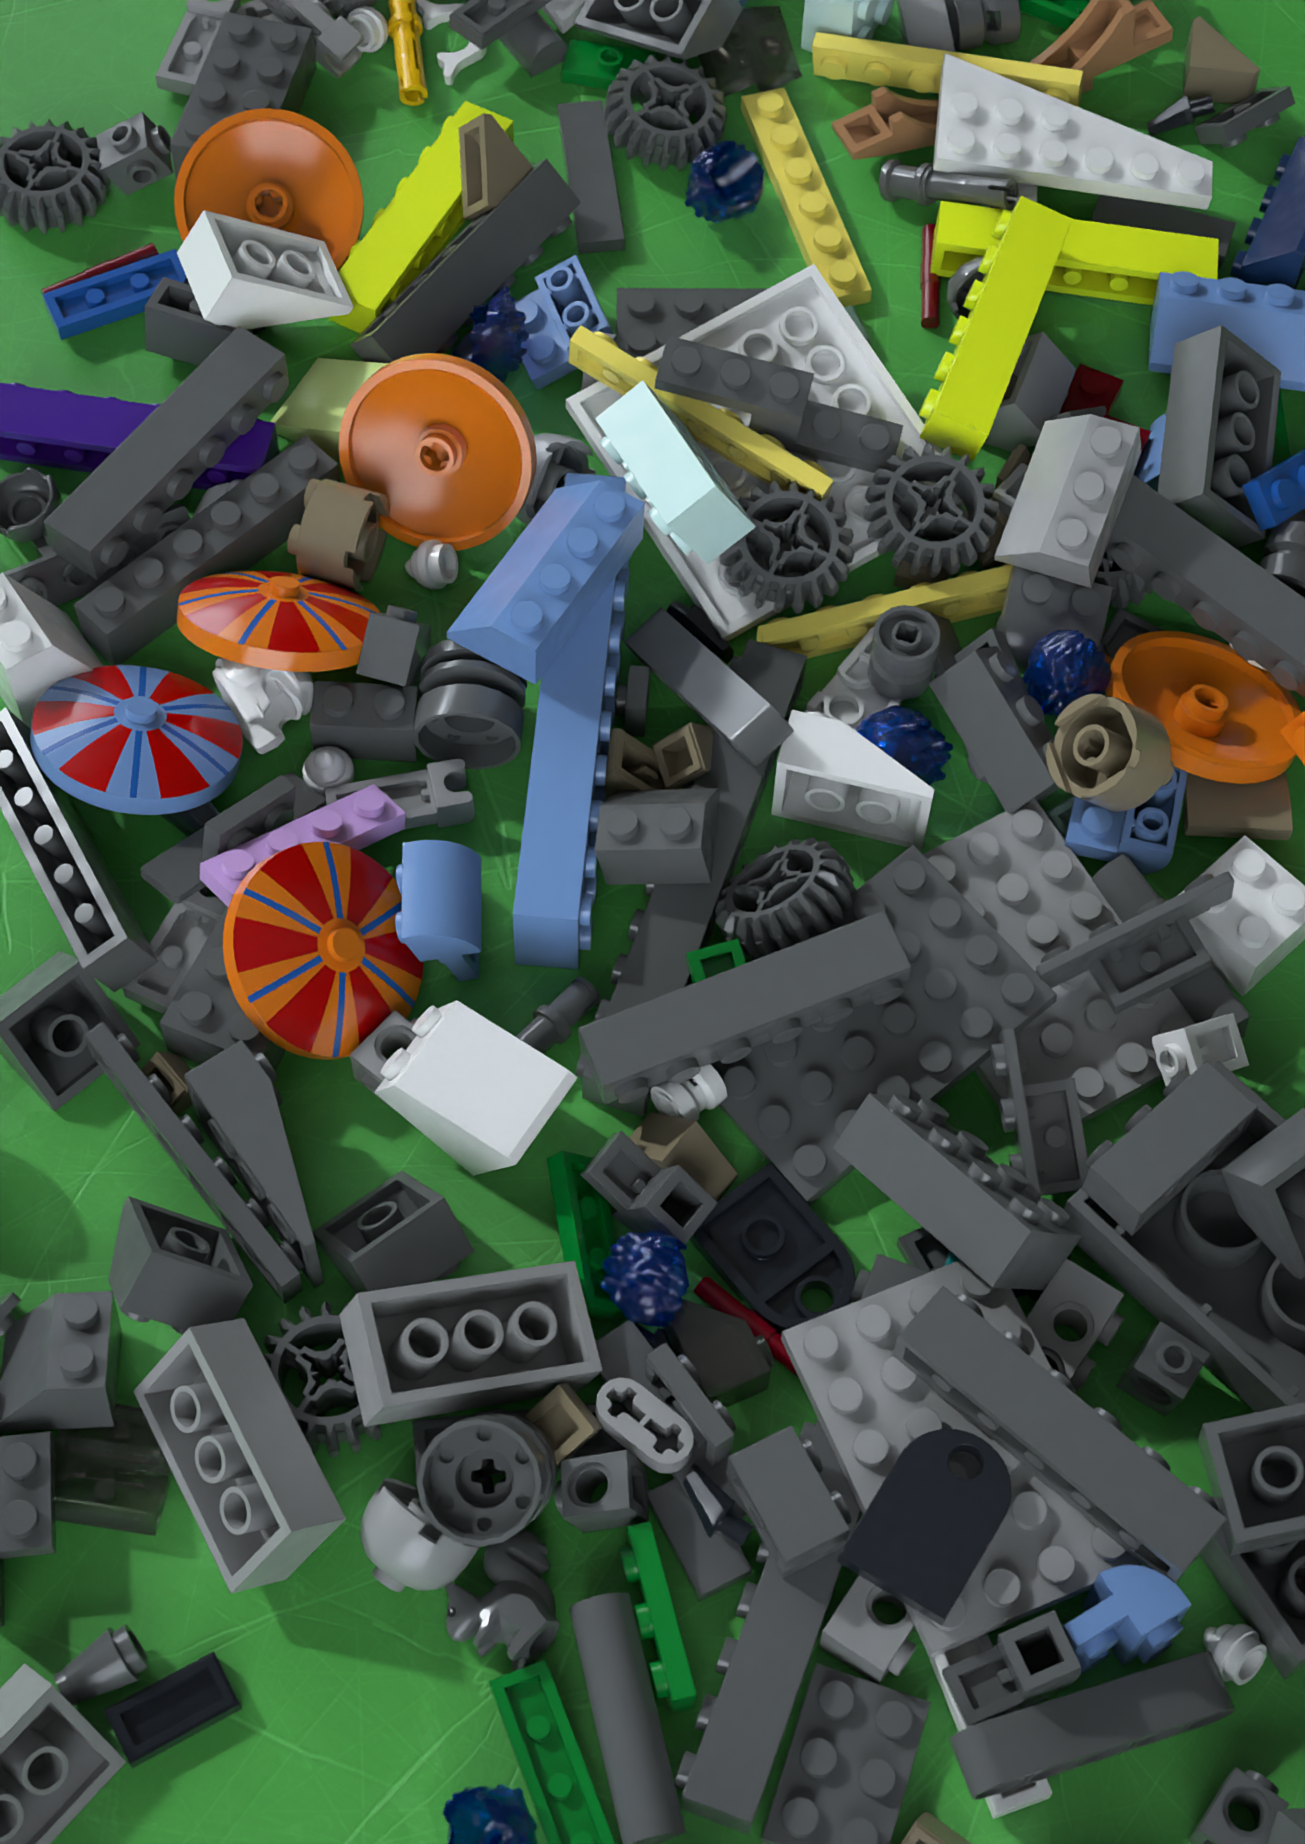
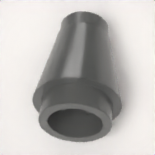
M125 1624L116 1631L109 1627L66 1665L62 1671L55 1674L54 1679L60 1693L72 1706H75L81 1701L84 1702L140 1680L139 1673L148 1668L150 1663L138 1638L131 1628Z

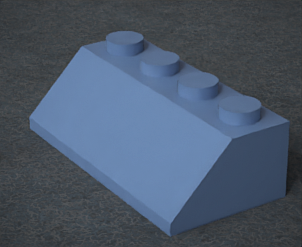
M1186 271L1175 273L1160 272L1150 317L1148 371L1171 374L1175 343L1223 325L1281 371L1280 388L1305 391V291L1295 290L1284 284H1271L1269 286L1249 284L1232 277L1219 280L1198 277Z
M602 480L556 488L449 628L447 638L536 685L642 541L645 502Z

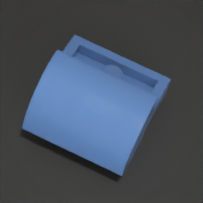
M576 254L534 277L539 289L500 310L529 377L538 390L578 369L570 364L568 360L570 339L580 325L590 331L614 334Z
M1174 766L1173 776L1166 785L1160 786L1156 793L1142 805L1126 811L1113 812L1074 796L1064 846L1070 847L1076 855L1111 862L1124 854L1128 856L1142 875L1151 874L1163 869L1168 865L1173 855L1188 772Z
M419 840L402 843V864L396 868L397 886L402 895V911L397 912L395 917V927L400 942L406 944L420 962L438 959L441 964H445L458 981L478 979L479 952H481L480 855L464 845L449 841Z
M1121 1565L1099 1573L1081 1605L1085 1612L1063 1625L1064 1632L1081 1665L1080 1674L1090 1671L1110 1656L1108 1649L1112 1650L1122 1666L1138 1656L1143 1664H1146L1173 1645L1171 1639L1184 1629L1180 1621L1192 1605L1182 1590L1167 1576L1144 1566Z

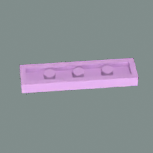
M373 784L200 863V880L229 907L241 881L258 863L268 856L286 848L309 842L338 843L360 850L405 829L406 813Z

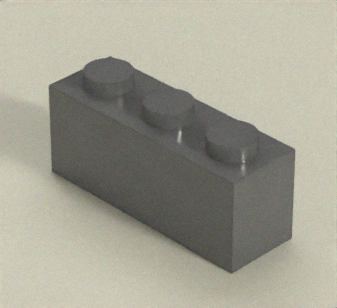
M998 646L974 650L931 681L929 685L1005 811L1011 814L1035 800L1038 803L1060 789V787L1053 781L1047 767L1048 741L1053 743L1054 738L1043 722V710L1039 703L1032 696L1027 695L1017 679V668L1012 659L1006 653L1000 651Z
M1207 1061L1192 1074H1189L1186 1070L1181 1071L1164 1089L1162 1095L1165 1099L1154 1109L1148 1105L1140 1108L1125 1125L1124 1130L1127 1133L1118 1142L1113 1144L1109 1140L1104 1141L1085 1162L1089 1171L1082 1190L1131 1236L1247 1129L1257 1109V1106Z

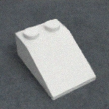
M204 210L177 252L204 320L216 325H227L236 328L241 326L247 330L346 315L353 309V304L327 246L321 240Z
M792 710L788 723L794 732L782 743L778 756L771 815L904 847L914 845L918 850L922 851L935 789L845 722L831 719L820 712L805 713Z

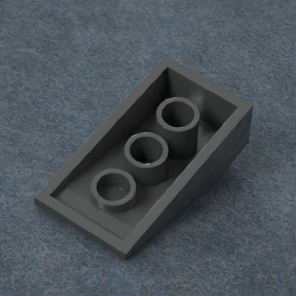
M240 1040L184 1074L196 1118L247 1193L261 1207L281 1241L285 1240L299 1256L304 1266L301 1270L315 1289L323 1284L324 1280L314 1236L278 1107L283 1104V1100L273 1084L278 1081V1078L263 1053L260 1052L253 1056L245 1043Z

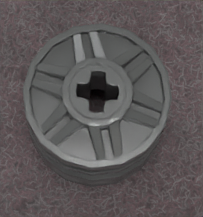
M445 640L430 647L423 656L421 663L422 677L419 680L420 700L416 705L414 744L425 756L436 762L462 759L465 761L466 769L482 770L495 768L514 760L521 751L523 732L522 708L526 702L528 681L452 640Z
M502 1409L473 1413L435 1436L421 1457L417 1477L421 1507L433 1526L455 1542L477 1547L502 1543L536 1519L552 1498L558 1473L554 1449L542 1429L521 1413ZM492 1459L494 1460L495 1469L505 1471L506 1475L495 1486H493L492 1477L482 1473V1468L491 1463Z

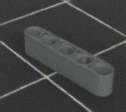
M660 607L624 641L631 652L646 667H650V671L755 768L794 732L789 723L770 703L663 608Z
M1207 1651L975 1724L950 1737L949 1741L972 1799L979 1800L1209 1725L1230 1715L1236 1708L1211 1652Z

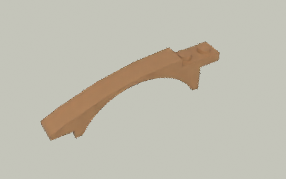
M1091 0L1074 23L1051 46L1029 63L1082 70L1083 94L1093 90V77L1172 41L1173 28L1152 0H1145L1135 6L1129 0ZM882 86L871 91L872 104L832 122L833 131L853 160L887 156L935 145L939 99L918 100L907 98Z

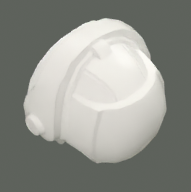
M221 657L215 662L216 669L212 673L221 698L236 716L244 737L259 754H265L277 748L285 740L281 729L288 720L294 719L297 721L301 718L302 714L306 715L309 713L312 707L314 684L310 672L263 669L236 663Z

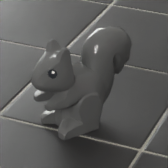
M522 1529L502 1543L487 1545L482 1562L484 1572L495 1586L481 1598L453 1582L445 1586L449 1597L446 1628L451 1639L456 1642H464L475 1637L473 1643L478 1647L477 1653L481 1657L488 1654L499 1643L505 1644L508 1647L507 1655L512 1659L511 1666L513 1671L532 1665L554 1643L559 1630V1621L555 1617L556 1607L553 1592L541 1577L550 1568V1563L546 1557L549 1550L540 1541L538 1535L529 1530Z

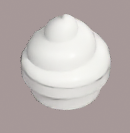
M363 6L356 8L348 15L346 21L364 37V41L357 46L360 52L372 53L386 44L389 36L386 19L379 11L372 7Z
M437 539L427 540L421 543L418 549L412 553L411 558L405 564V569L423 587L431 590L442 589L446 584L455 581L458 574V558L450 544H443Z
M324 746L317 748L309 754L303 764V780L309 788L321 793L325 797L324 788L353 782L354 765L352 759L345 751L337 747Z
M1224 1624L1218 1628L1208 1627L1205 1629L1204 1645L1207 1651L1211 1652L1223 1681L1232 1680L1237 1685H1243L1251 1680L1261 1668L1267 1654L1266 1646L1259 1641V1634L1246 1624L1234 1626Z

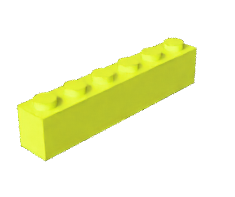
M464 101L454 116L450 115L447 117L436 141L432 146L424 148L416 168L409 177L401 179L393 199L386 208L378 210L370 230L362 240H357L355 245L351 247L348 259L338 273L353 304V309L349 314L329 317L330 321L361 334L446 248L466 220L463 219L459 127L483 113L490 114L514 143L513 120L467 101Z
M1020 196L1012 213L1006 210L1002 211L992 233V237L999 240L996 247L989 244L977 270L985 274L983 281L974 280L963 304V307L970 309L968 318L960 315L948 342L956 345L953 354L945 352L934 375V379L941 382L938 391L932 388L929 390L919 412V416L926 419L919 438L943 449L951 446L952 453L961 457L969 454L970 461L973 462L989 435L1073 219L1024 196Z
M941 201L934 230L930 273L951 278L961 265L976 257H983L989 244L996 247L999 240L992 237V233L1004 209ZM1073 219L1045 291L1153 305L1160 272L1175 273L1186 271L1198 277L1217 279L1219 239Z

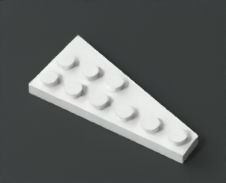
M945 53L941 69L933 171L1000 179L1011 178L1015 179L1017 183L1208 209L1212 198V161Z

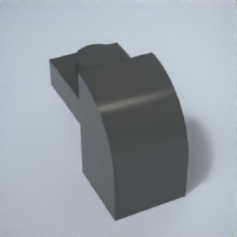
M622 1131L613 1133L580 1173L615 1208L611 1214L619 1222L638 1236L662 1247L685 1245L718 1204L681 1166L676 1165L661 1169Z
M1055 1610L998 1634V1645L942 1669V1675L966 1728L1005 1715L1018 1708L1024 1709L1037 1705L1054 1696L1078 1679L1081 1665Z

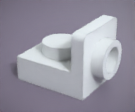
M1233 1013L1152 1037L1156 1062L1166 1087L1181 1071L1186 1070L1189 1074H1192L1206 1061L1212 1066L1220 1061L1230 1071L1249 1065Z

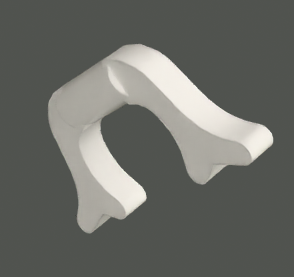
M416 0L417 10L423 16V25L426 30H431L440 23L449 22V15L464 5L435 4L427 0ZM469 41L468 46L460 51L438 53V66L444 70L445 84L452 85L461 70L482 59L487 52V47L481 50Z

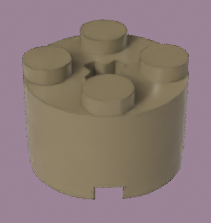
M311 479L304 494V507L306 509L301 525L295 524L288 537V553L296 555L297 569L300 575L320 579L360 592L363 590V587L359 581L368 583L371 581L384 550L387 532L379 530L380 515L389 517L388 498L385 494L330 479L322 481Z
M1089 694L1073 701L1058 716L1054 725L1059 728L1054 742L1048 741L1047 767L1056 785L1075 797L1113 812L1126 811L1142 805L1156 793L1160 786L1166 785L1173 776L1174 765L1171 760L1170 739L1163 724L1153 714L1116 697Z

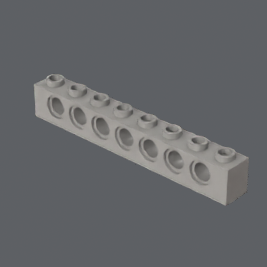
M1066 1259L1026 1319L1051 1368L1064 1375L1073 1384L1076 1391L1079 1392L1096 1364L1088 1356L1097 1342L1107 1347L1124 1320L1123 1316L1116 1313L1124 1293ZM1058 1325L1070 1326L1078 1332L1080 1340L1074 1342L1065 1341L1056 1334L1054 1327ZM858 1576L822 1631L818 1646L871 1682L880 1685L888 1671L898 1677L911 1658L917 1645L908 1639L916 1627L902 1601L863 1577ZM879 1602L893 1603L900 1609L903 1620L893 1625L884 1624L874 1616L872 1607Z

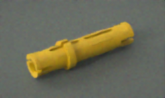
M388 0L391 17L387 25L389 36L393 39L395 48L399 98L406 105L417 106L425 102L424 98H428L422 46L420 43V37L423 33L422 19L416 12V0Z

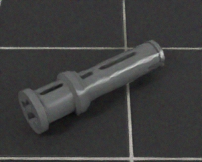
M891 159L884 164L879 179L880 195L883 200L888 202H895L902 198L915 200L921 206H929L939 200L1010 210L1015 206L1016 202L1007 199V196L1018 197V184L1015 179L933 171V164L930 163L914 167L905 166L901 161Z

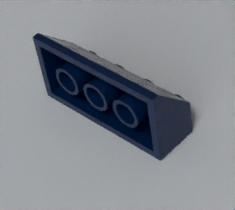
M1305 136L1298 139L1292 155L1283 153L1274 175V180L1279 181L1278 186H1268L1259 212L1265 213L1263 219L1253 218L1244 244L1250 245L1248 252L1238 251L1230 277L1240 279L1249 284L1265 286L1284 284L1292 289H1297L1305 271Z

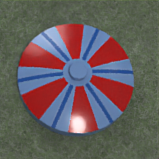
M112 665L96 667L92 671L68 677L52 685L41 696L34 708L30 744L34 758L44 774L54 784L75 798L115 812L137 815H162L196 808L224 792L237 775L242 753L243 735L240 724L229 706L203 685L184 676L157 668Z

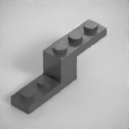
M669 335L655 379V389L750 413L749 428L760 435L768 434L773 436L783 444L785 450L875 473L879 468L886 470L885 465L888 458L892 455L896 456L904 426L808 400L814 373Z

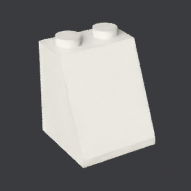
M1 573L0 696L9 710L31 728L34 708L41 696L52 685L60 680L92 671L93 668L102 667L103 665L66 612L6 574Z
M456 1000L439 1008L431 1006L419 1017L412 1028V1031L417 1036L406 1050L403 1048L398 1049L387 1060L380 1072L385 1079L374 1093L470 1174L475 1176L516 1165L578 1077L565 1067Z

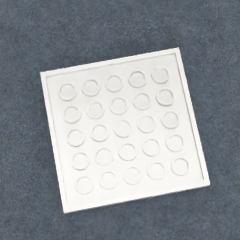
M814 264L679 337L684 340L814 373L808 400L904 425L896 457L901 460L905 449H908L910 446L921 456L924 446L930 443L919 438L924 423ZM665 345L643 358L652 362L659 369ZM598 381L567 398L566 409L610 476L624 477L628 473L622 463L618 465L600 443V440L606 434L595 420L596 417L623 395ZM709 403L717 409L725 408L734 412L742 420L743 424L749 428L750 413ZM697 442L737 500L742 497L751 501V490L755 486L769 494V485ZM931 443L935 455H942V449ZM786 450L802 461L811 460L817 463L826 471L828 477L834 480L829 495L835 501L831 513L845 511L847 520L843 528L852 529L854 534L852 543L848 545L855 551L852 563L847 564L850 569L849 572L879 556L877 546L882 538H868L867 530L872 522L865 520L863 517L865 506L870 504L866 501L865 494L867 488L874 485L872 479L875 473ZM919 481L923 485L936 484V482ZM626 482V493L641 500ZM953 492L952 500L957 507H965L961 498ZM646 498L641 500L645 502L644 527L695 605L704 611L723 640L725 639L728 642L776 614L773 609L774 602L766 600L765 605L757 609L754 605L756 594L753 592L746 597L740 598L738 588L741 581L728 583L726 571L729 566L721 565L719 556L707 564L694 551L686 555L678 547L670 534L666 536L651 519L647 511L652 507ZM939 499L933 508L927 507L921 523L926 520L929 514L935 515L942 499ZM893 501V508L897 519L908 531L911 526L910 521L904 513L899 511L901 506ZM775 518L769 521L777 523L783 522L788 518ZM806 525L805 533L807 536L818 543L817 548L825 551L824 544L819 535ZM795 534L792 535L788 544L782 543L778 561L781 559L784 551L791 550ZM747 543L748 550L754 561L761 568L767 570L768 562L766 558L760 553L755 552V546ZM790 572L784 575V577H799L806 574ZM785 603L783 610L790 607L791 603Z

